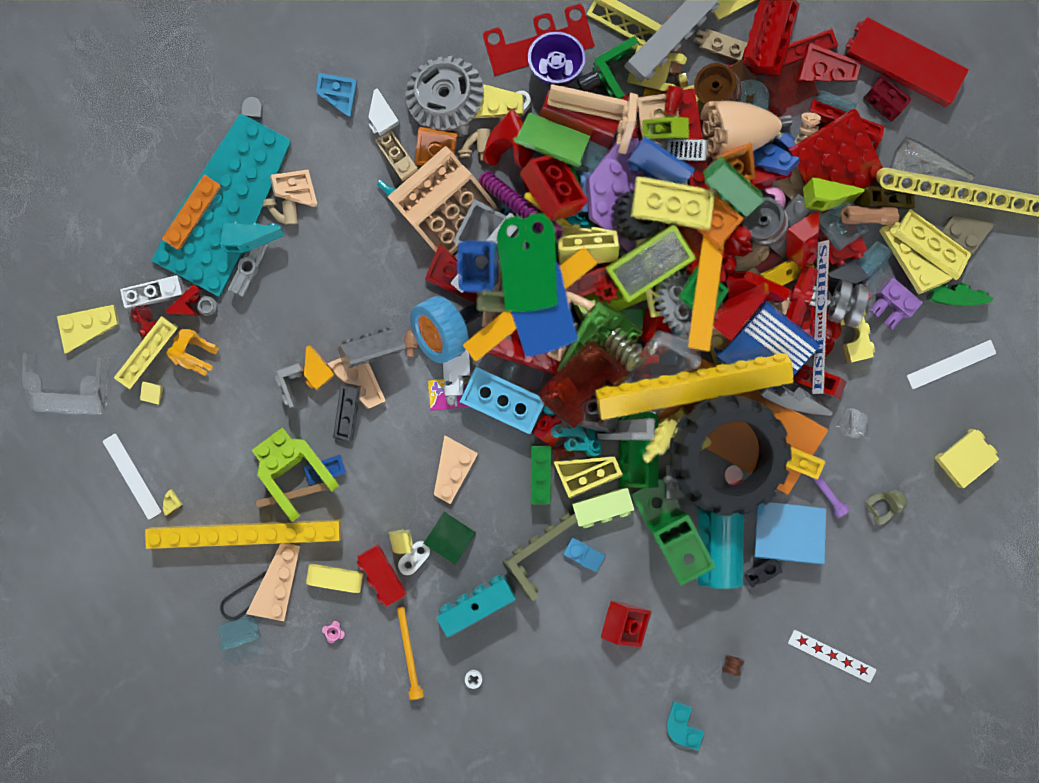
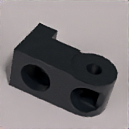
M766 558L761 563L748 569L744 576L751 588L767 582L783 571L777 560Z

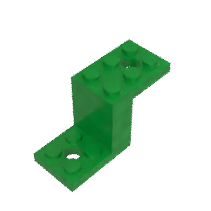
M664 477L659 479V488H642L631 494L650 533L666 557L680 586L716 568L689 515L682 510L677 499H667V483L664 482ZM655 497H659L662 500V505L659 508H654L651 504L652 499ZM687 553H691L694 556V561L691 564H685L683 561V557Z

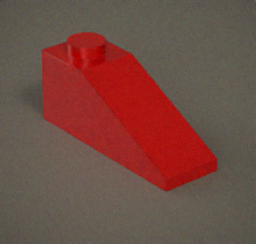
M803 365L794 374L793 382L813 389V367ZM824 372L823 394L840 400L847 382L841 377Z

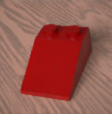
M762 283L725 301L722 306L719 305L714 314L713 328L732 340L767 297L768 285Z

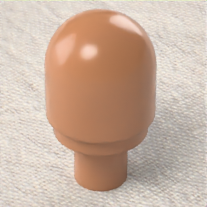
M409 330L404 336V343L407 348L406 356L414 357V350L418 349L419 345L412 330Z

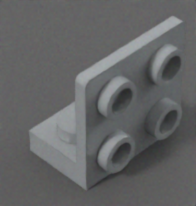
M302 363L277 371V384L283 388L285 393L282 394L284 403L289 405L290 408L299 406L290 379L293 380L303 376L302 372H304L305 365Z

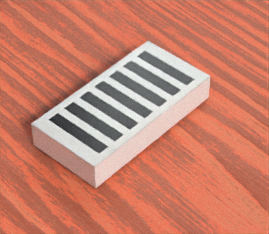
M668 139L667 151L680 160L706 161L708 141Z

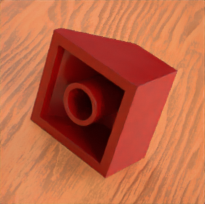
M818 211L813 212L787 230L786 256L801 269L808 264H812L817 257L820 214Z
M610 601L600 638L616 645L641 648L651 610L623 602Z

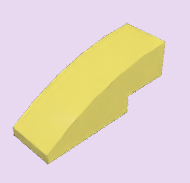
M410 529L389 532L393 553L412 552L414 547Z

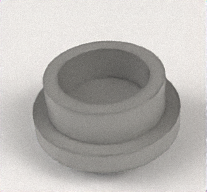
M202 297L197 303V309L202 315L209 316L216 311V301L211 297Z

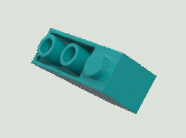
M232 221L230 223H223L220 245L225 252L245 253L284 237L285 233L281 226L274 223L260 225L255 222L241 224L240 222Z

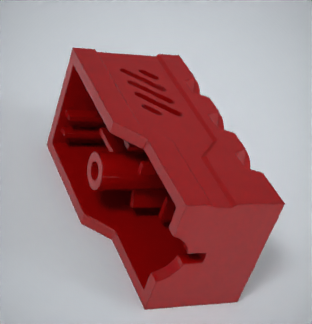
M501 313L496 314V315H493L492 321H493L496 317H498ZM517 329L487 352V354L552 375L561 374L557 369L562 361L550 357L547 353L525 356Z

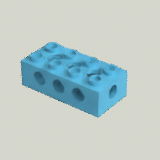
M478 367L475 368L460 400L461 403L528 434L531 433L546 401L545 398ZM483 387L490 388V397L483 398L480 395V390ZM500 395L508 397L509 402L506 406L498 404L497 400ZM518 403L525 404V413H516L515 406Z

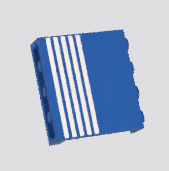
M763 300L759 305L760 309L723 350L714 348L718 361L728 365L734 364L737 361H749L757 357L765 358L774 356L777 353H786L792 361L794 376L819 349L820 345L807 332L767 301Z

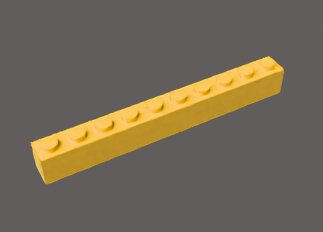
M777 353L774 356L765 358L757 357L754 360L737 361L729 365L720 364L708 369L700 368L697 371L680 372L677 375H663L656 379H643L635 383L603 387L595 390L598 412L601 420L717 398L718 396L793 383L792 361L786 353Z
M341 519L150 527L145 529L146 549L340 541L342 539Z

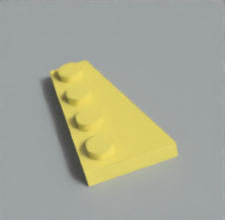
M896 222L894 225H886L879 230L918 294L945 284L952 279L950 275L894 235L900 225L899 222Z

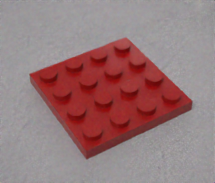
M855 108L788 149L793 157L799 158V164L796 168L805 186L812 178H819L844 185L865 188L877 181L876 174L883 168L858 110ZM830 209L825 210V211H819V212L822 213V214H824L825 212L829 211Z

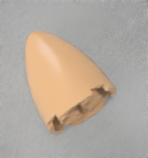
M707 102L700 115V119L703 120V140L708 141L707 158H712L713 160L720 155L749 143L752 144L753 151L770 142L779 134L782 128L781 120L776 115L758 106L742 102ZM746 151L741 152V153H739V154H737V155H734V156H732V157H740V156H743Z

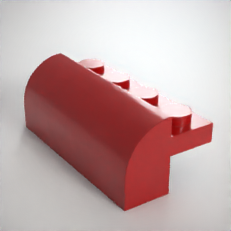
M759 0L757 11L754 14L753 26L749 31L748 43L744 49L745 66L748 69L765 75H780L800 6L796 0Z
M549 88L539 115L540 117L589 135V141L610 148L620 120L550 106L547 104Z

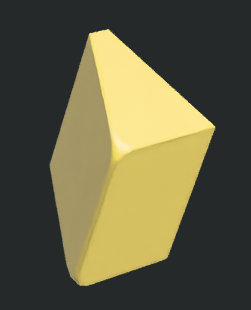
M142 381L140 400L159 405L164 386Z

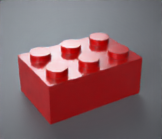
M549 155L530 159L520 172L541 211L550 221L577 215L589 202L567 163Z

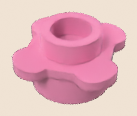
M333 621L331 625L324 626L322 629L327 642L331 644L338 638L342 639L345 636V632L341 630L338 621Z

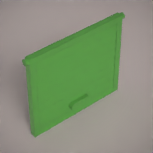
M529 112L514 141L580 167V160L590 136Z

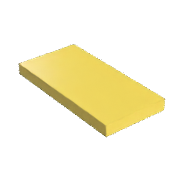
M637 177L631 216L709 230L711 227L715 191Z
M911 209L906 212L894 234L955 280L961 276L971 256L969 251Z

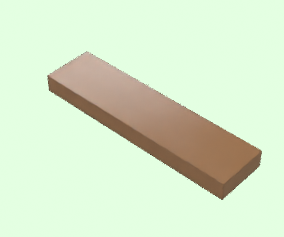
M325 482L285 492L284 494L290 500L329 488ZM273 496L255 501L258 508L278 503Z

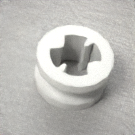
M477 670L468 671L465 676L466 685L472 689L478 688L482 683L481 673ZM470 675L473 677L478 676L476 684L475 682H469Z

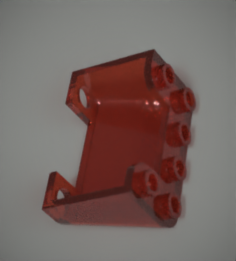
M591 341L541 389L539 398L546 407L574 429L584 420L585 412L581 406L591 398L595 390L601 388L607 380L614 385L620 384L629 373L620 364L619 360H616L614 356L595 341Z

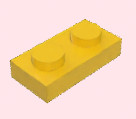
M791 447L792 460L787 461L786 467L818 480L826 463L825 460Z

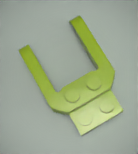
M283 427L251 450L260 461L258 477L292 522L299 518L300 515L274 480L298 464L302 458L305 457L331 492L340 487L306 441L291 439Z

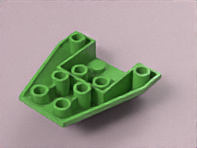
M598 301L595 307L586 314L577 331L578 340L570 344L557 371L583 382L615 358V354H611L610 349L605 348V342L616 329L622 328L620 335L627 334L625 341L632 339L630 346L638 340L643 331L622 312Z

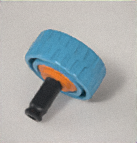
M434 296L419 303L412 309L410 314L412 332L422 351L432 361L446 363L466 351L463 346L468 341L466 324L476 320L477 317L479 318L483 314V311L477 310L478 304L473 303L472 306L458 311L446 298Z

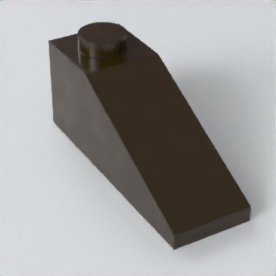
M883 187L863 188L864 192L854 201L855 206L861 208L895 207L898 210L915 208L914 194L889 190Z

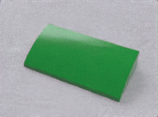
M658 410L619 416V420L654 419V431L658 428ZM619 440V468L622 472V477L619 478V487L659 488L658 453L654 455L649 463L643 458L650 440Z

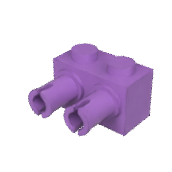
M890 278L876 292L879 299L869 309V312L871 314L874 313L873 315L879 318L889 305L894 311L883 323L886 326L889 325V329L894 330L902 318L911 317L923 302L895 278Z

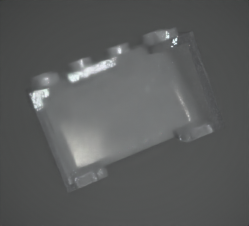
M657 331L640 356L642 358L647 355L644 363L632 371H627L619 386L623 383H635L643 379L651 380L663 375H677L680 372L697 369L701 363V349L688 347V339ZM667 407L650 410V412L659 415L662 410H666Z

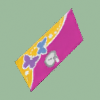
M463 377L465 379L463 393L471 377ZM444 379L428 380L430 411L467 408L470 406L460 402L463 395L445 396L444 387L452 384L451 381H445Z

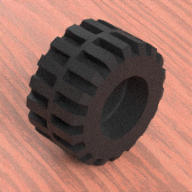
M635 189L621 194L614 201L616 204L612 205L611 209L614 211V213H611V218H614L613 226H617L616 231L618 233L622 232V237H628V240H640L653 236L664 225V222L643 219L642 224H640L635 217L631 216Z

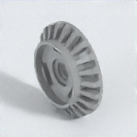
M441 56L434 61L432 59L428 60L426 65H420L416 73L413 72L411 80L407 83V91L405 92L406 103L411 115L420 125L434 130L451 131L466 125L477 115L484 99V86L478 71L473 68L472 64L464 62L461 58L454 59L453 56L443 58ZM438 73V74H437L434 78H432L428 83L424 84L425 81H426L429 77H431L432 75ZM465 78L467 87L465 94H461L459 79ZM448 89L450 93L446 97H441L439 95L440 91ZM429 104H431L434 106L445 108V110H435L429 108L428 106Z

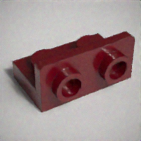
M884 75L877 80L863 97L864 100L890 122H893L912 100Z

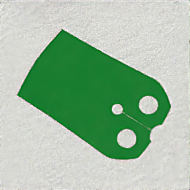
M530 214L529 217L525 218V222L524 219L518 216L505 219L497 233L505 311H535L558 305L555 228L545 214ZM535 222H541L544 225V230L541 234H535L532 231V226ZM511 225H515L518 228V235L514 238H510L507 235V229ZM525 242L530 244L529 249L523 248Z

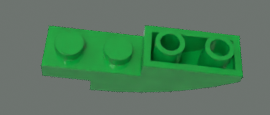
M965 283L952 285L951 289L949 285L942 284L926 291L929 293L926 300L947 306L981 305L993 302L994 298L988 296L989 293L986 291L970 289L971 286Z

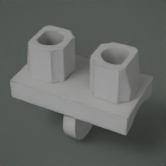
M666 465L664 482L667 483V499L687 498L679 489L677 481L673 478L670 466Z

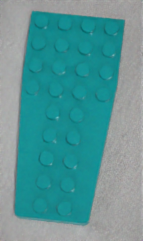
M240 114L179 207L172 222L204 175L222 187L181 249H176L162 239L151 261L220 297L243 253L225 252L220 245L223 223H230L232 221H237L241 224L258 222L264 208L262 206L263 200L268 199L272 190L270 176L279 173L290 148L291 141L272 129Z

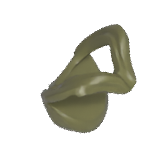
M892 490L870 496L865 504L868 510L874 514L875 523L883 525L894 514L903 511L907 507V499L903 493ZM884 499L889 504V512L887 515L879 518V514L872 505L878 500Z

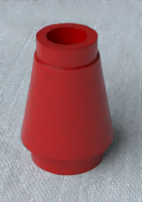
M668 85V89L665 90L664 113L676 115L685 94L683 93L684 88Z

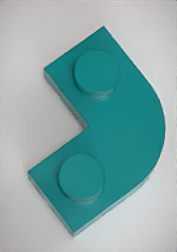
M673 701L666 723L669 736L674 742L699 751L704 731L687 725L692 707Z

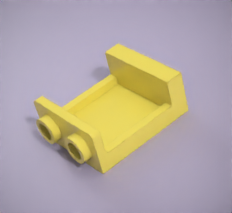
M969 429L967 434L952 447L934 457L959 488H965L999 460L996 455L997 451L993 446L988 445L984 441L985 436L979 430Z

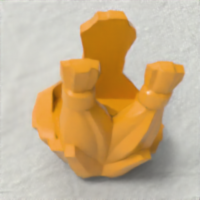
M181 329L173 338L174 343L172 347L168 348L166 352L168 358L175 365L179 363L186 369H192L206 376L207 371L202 368L204 367L211 371L213 366L185 353V348L190 343L198 345L210 353L217 354L219 347L206 342L205 339L200 338L193 330Z

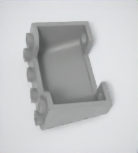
M474 199L453 242L459 245L461 241L466 240L486 241L506 216ZM518 228L513 232L510 238H514L518 235ZM532 229V231L535 234H541L540 232ZM525 242L523 248L529 249L530 244ZM498 252V269L501 270L500 259H499V252Z

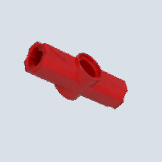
M805 266L800 270L796 285L791 290L789 296L790 303L785 315L798 326H801L806 307L809 306L812 300V289L819 271L809 266Z

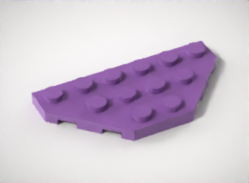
M638 138L630 139L626 154L618 153L619 144L615 143L609 153L599 162L593 173L586 179L589 219L595 224L597 223L602 229L616 231L617 226H613L612 223L614 218H611V213H614L611 210L612 205L616 204L614 201L621 194L634 190L636 178L642 177L640 171L637 173L628 167L629 164L626 163L639 142ZM635 217V219L640 224H642L643 218ZM617 232L619 246L625 254L636 248L635 240H628V237H622V232Z

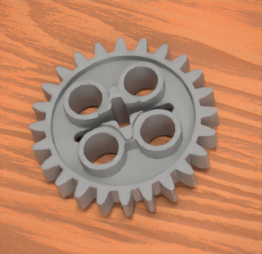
M677 271L657 285L660 289L655 291L659 295V297L655 298V301L659 302L660 305L656 306V308L661 309L662 312L659 313V316L664 315L663 323L668 321L669 329L675 326V332L681 331L682 334H690L693 310L677 297L691 275H687L686 271L682 273Z

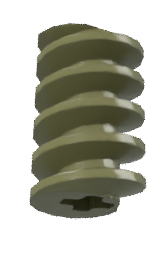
M618 328L608 337L605 342V348L610 349L611 354H615L616 360H621L620 364L622 366L626 365V371H632L644 363L647 355L641 358L640 356L643 351L635 352L638 345L630 346L632 339L625 341L627 334L620 335L622 328Z

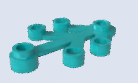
M549 399L544 403L543 409L545 413L549 416L556 414L569 428L566 429L561 425H556L551 429L552 436L555 438L560 436L577 437L583 442L580 443L570 438L564 444L567 451L581 450L590 457H596L601 454L602 445L596 439L595 430L587 428L586 435L582 426L572 424V420L560 408L561 404L557 399ZM576 402L573 403V404L571 405V407H570V408H571V411L573 412V414H574Z

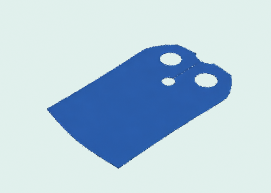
M557 262L558 305L535 311H511L526 357L548 353L578 340L561 269Z

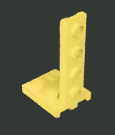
M681 407L673 415L664 417L659 421L658 428L654 431V439L650 440V444L646 447L647 451L643 457L646 462L652 461L657 453L663 454L666 447L669 449L670 440L675 438L678 430L676 425L683 415H689L684 407ZM708 436L702 445L701 451L711 445L712 441Z

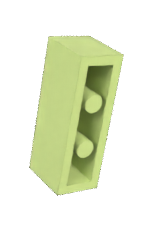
M627 487L572 503L578 520V526H583V528L594 526L596 521L601 520L602 523L613 520L612 517L620 515V517L631 515L630 511L634 510Z

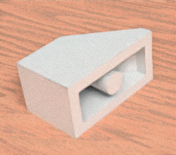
M375 89L368 116L371 122L368 125L374 134L378 132L382 136L400 123L379 90Z

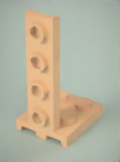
M551 84L547 101L548 105L620 120L616 144H619L618 153H627L636 121L637 94L630 93L629 99L626 101Z

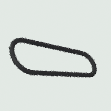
M267 571L224 598L220 605V611L225 618L236 620L248 611L249 607L238 616L230 617L225 614L223 605L226 600L263 577Z

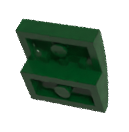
M444 511L423 544L455 565L476 532Z

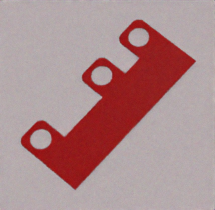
M576 4L566 7L564 12L568 27L556 30L550 13L535 16L533 23L537 36L507 45L500 28L485 31L483 38L494 76L529 66L528 52L530 46L539 36L549 32H564L572 35L581 43L584 50L595 47L583 5ZM574 8L579 9L582 13L581 18L577 21L572 20L569 16L570 11ZM541 18L549 19L550 27L548 29L542 30L539 28L538 21ZM492 32L498 33L500 36V41L495 45L488 42V35Z

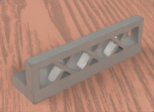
M654 419L619 420L614 434H597V440L654 439Z

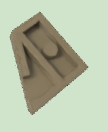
M952 216L941 232L973 254L995 224Z

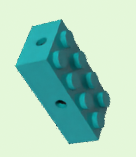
M498 574L492 577L485 586L482 583L474 587L469 595L464 593L458 596L453 604L450 605L448 602L439 607L436 619L447 638L516 600V594L505 574L503 576Z

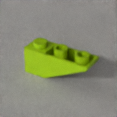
M812 178L803 188L805 208L825 211L854 202L864 192V189Z

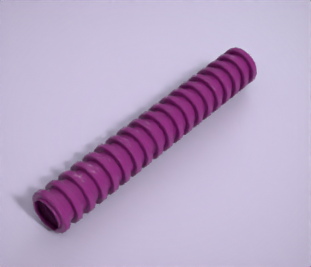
M485 171L481 174L479 184L522 219L525 220L530 214H543L542 211L515 192V190L492 174V172ZM551 221L555 228L556 242L561 238L563 228L554 221ZM535 222L533 228L542 233L544 225L541 222Z

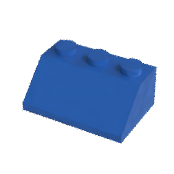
M647 137L638 142L626 161L631 170L637 173L640 171L646 175L645 178L681 185L685 184L695 170Z

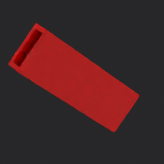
M866 17L863 21L859 20L854 29L856 32L854 38H850L845 46L848 49L845 56L862 62L861 64L944 107L952 104L969 69L869 17Z

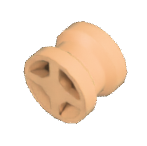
M803 113L799 131L805 135L815 133L819 130L817 125L820 123L821 117L815 113Z

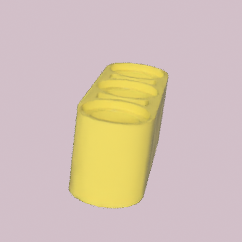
M309 564L306 584L360 593L363 573Z

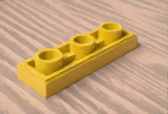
M788 260L761 273L760 276L783 286L797 279L801 268L792 260ZM813 263L807 265L809 267L814 268Z

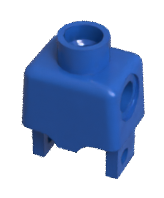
M466 240L459 243L457 272L460 290L492 291L497 285L498 245L496 241ZM478 256H485L488 259V266L485 269H480L476 265V258Z

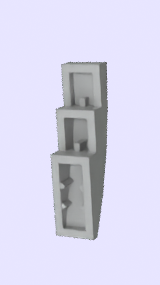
M779 385L776 390L771 387L758 389L763 397L786 408L815 415L831 416L833 414L826 403L800 387L795 392L782 385Z

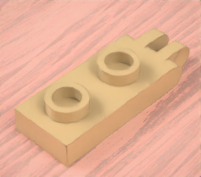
M705 29V32L697 30L696 35L703 38L694 37L693 42L700 44V49L734 61L742 60L747 42L710 29Z

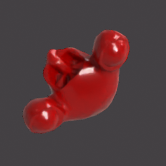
M736 227L724 241L723 251L726 258L722 260L726 274H732L736 271L737 263L735 256L743 257L753 252L750 240L752 233L746 227Z

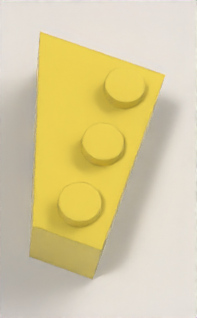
M556 221L563 228L561 238L556 241L559 266L583 247L586 248L597 263L615 262L618 260L619 243L617 231L595 227L585 229L580 228V225L577 224L567 226L562 225V222Z
M615 457L554 462L569 499L622 477V472Z

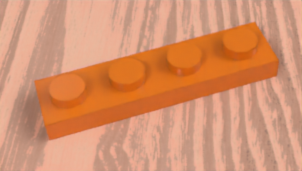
M204 175L162 239L180 250L222 186Z

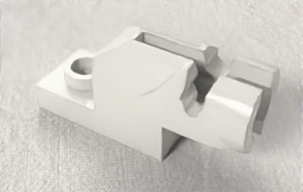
M467 350L461 356L443 363L444 380L452 382L449 386L444 387L445 396L463 395L465 382L463 376L471 375L470 354Z

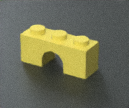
M864 312L859 325L856 328L853 327L855 330L853 341L843 344L847 363L874 357L875 347L873 342H870L868 335L870 334V327L868 323H865L864 319L866 312ZM844 319L840 322L841 325H845Z

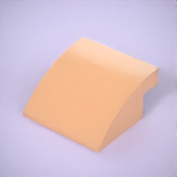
M446 146L388 196L390 201L435 253L440 244L451 254L458 250V244L453 242L474 199L500 213L499 208L472 173L460 163L453 152Z

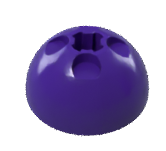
M564 32L543 34L529 48L528 63L532 73L539 81L549 86L551 84L564 86L573 82L581 74L585 65L586 56L583 46L575 37Z

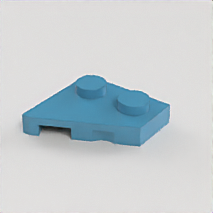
M319 73L316 93L342 113L351 117L357 79Z

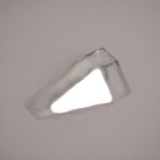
M907 136L895 150L889 167L891 169L970 183L975 177L973 173L939 152ZM905 178L901 184L907 185L909 178ZM928 181L923 182L921 186L927 187ZM942 185L940 188L946 189V185Z

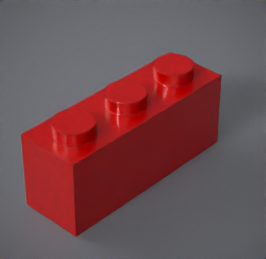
M379 544L357 556V565L361 571L365 570L368 576L366 580L371 588L374 587L376 589V597L380 604L384 603L385 607L407 595V591Z

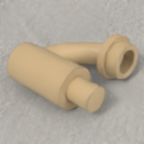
M477 129L476 132L472 133L466 140L462 150L458 151L459 157L470 158L472 150L469 149L477 141V153L480 154L481 161H484L483 153L490 135V129Z
M275 199L263 200L262 206L267 207L268 211L277 221L285 225L298 224L296 202L284 199L285 201H282L283 214H280L274 207L277 206Z

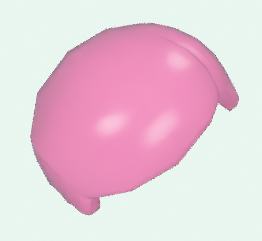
M772 186L761 189L763 197L772 198L783 209L785 208L786 198L780 187Z

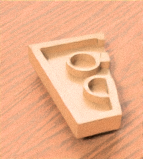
M446 435L444 436L434 495L451 504L478 453Z

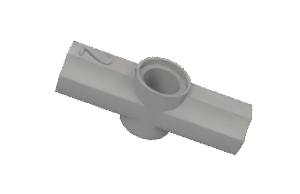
M264 244L245 253L243 259L238 264V270L228 288L229 291L241 297L245 296L253 277L258 273V267L269 245ZM246 264H253L251 271H244Z

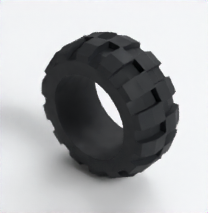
M718 396L717 398L703 400L694 405L693 411L687 416L683 415L676 425L678 430L675 438H671L669 453L672 457V462L669 464L671 473L683 494L702 509L711 511L716 515L729 517L735 513L741 515L752 513L757 510L756 506L761 503L767 505L777 495L774 491L780 483L785 484L790 472L786 470L787 461L792 460L791 444H788L786 441L788 432L782 421L778 420L773 415V411L762 403L744 396ZM731 421L746 422L754 431L759 443V458L755 469L746 480L733 487L716 488L710 486L702 475L699 461L700 451L705 439L715 428Z

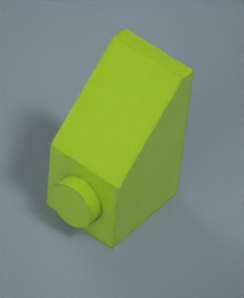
M667 117L643 120V138L647 137L650 140L689 138L688 118Z

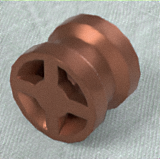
M726 655V663L722 667V671L740 676V668L744 664V660Z

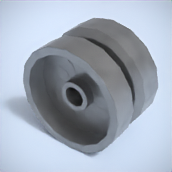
M763 197L764 201L747 217L742 214L744 218L742 225L751 231V238L757 244L774 246L787 237V230L790 228L791 221L787 212L776 200Z
M840 280L831 299L828 320L840 323L844 319L845 325L856 328L862 320L866 309L869 287L857 284L853 288L852 282Z

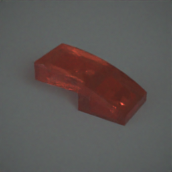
M767 76L757 87L769 99L765 106L774 115L781 117L786 112L785 103L778 88Z

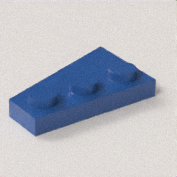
M770 142L753 151L754 166L764 168L768 172L788 175L799 164L798 157H793L791 153Z

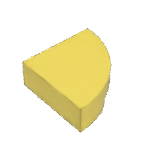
M172 489L166 493L163 501V512L166 516L183 505Z

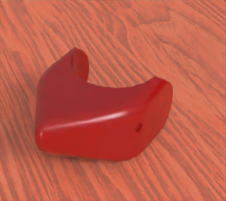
M511 109L491 131L483 153V160L486 164L496 165L502 154L512 147L517 166L524 168L530 159L533 158L534 149L514 141V138H517L524 124L515 110Z

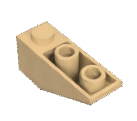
M391 130L375 140L403 183L418 170Z

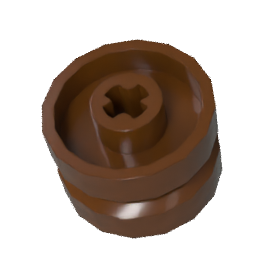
M710 63L704 66L697 73L694 81L696 96L704 104L712 101L738 102L742 94L740 78L727 65L722 63Z

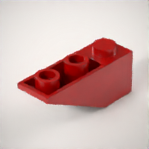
M735 271L727 278L729 299L762 283H766L768 285V295L764 300L780 303L787 301L791 289L751 271Z

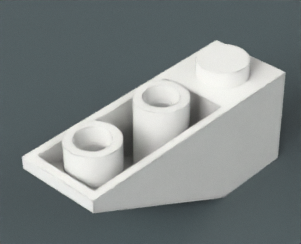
M177 275L120 289L125 308L174 300L185 293L182 278Z

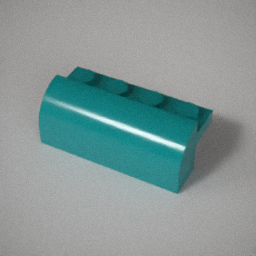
M699 509L698 534L716 568L699 576L698 586L719 589L743 587L744 515L735 513L729 517Z

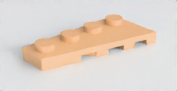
M280 544L246 614L279 621L285 620L300 545Z

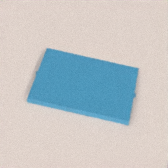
M769 502L767 505L761 503L757 506L754 557L824 565L826 509Z

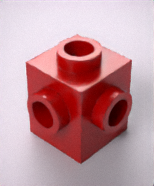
M544 413L531 432L553 448L561 436L559 438L552 436L551 429L556 425H560L562 421L555 415L549 417Z

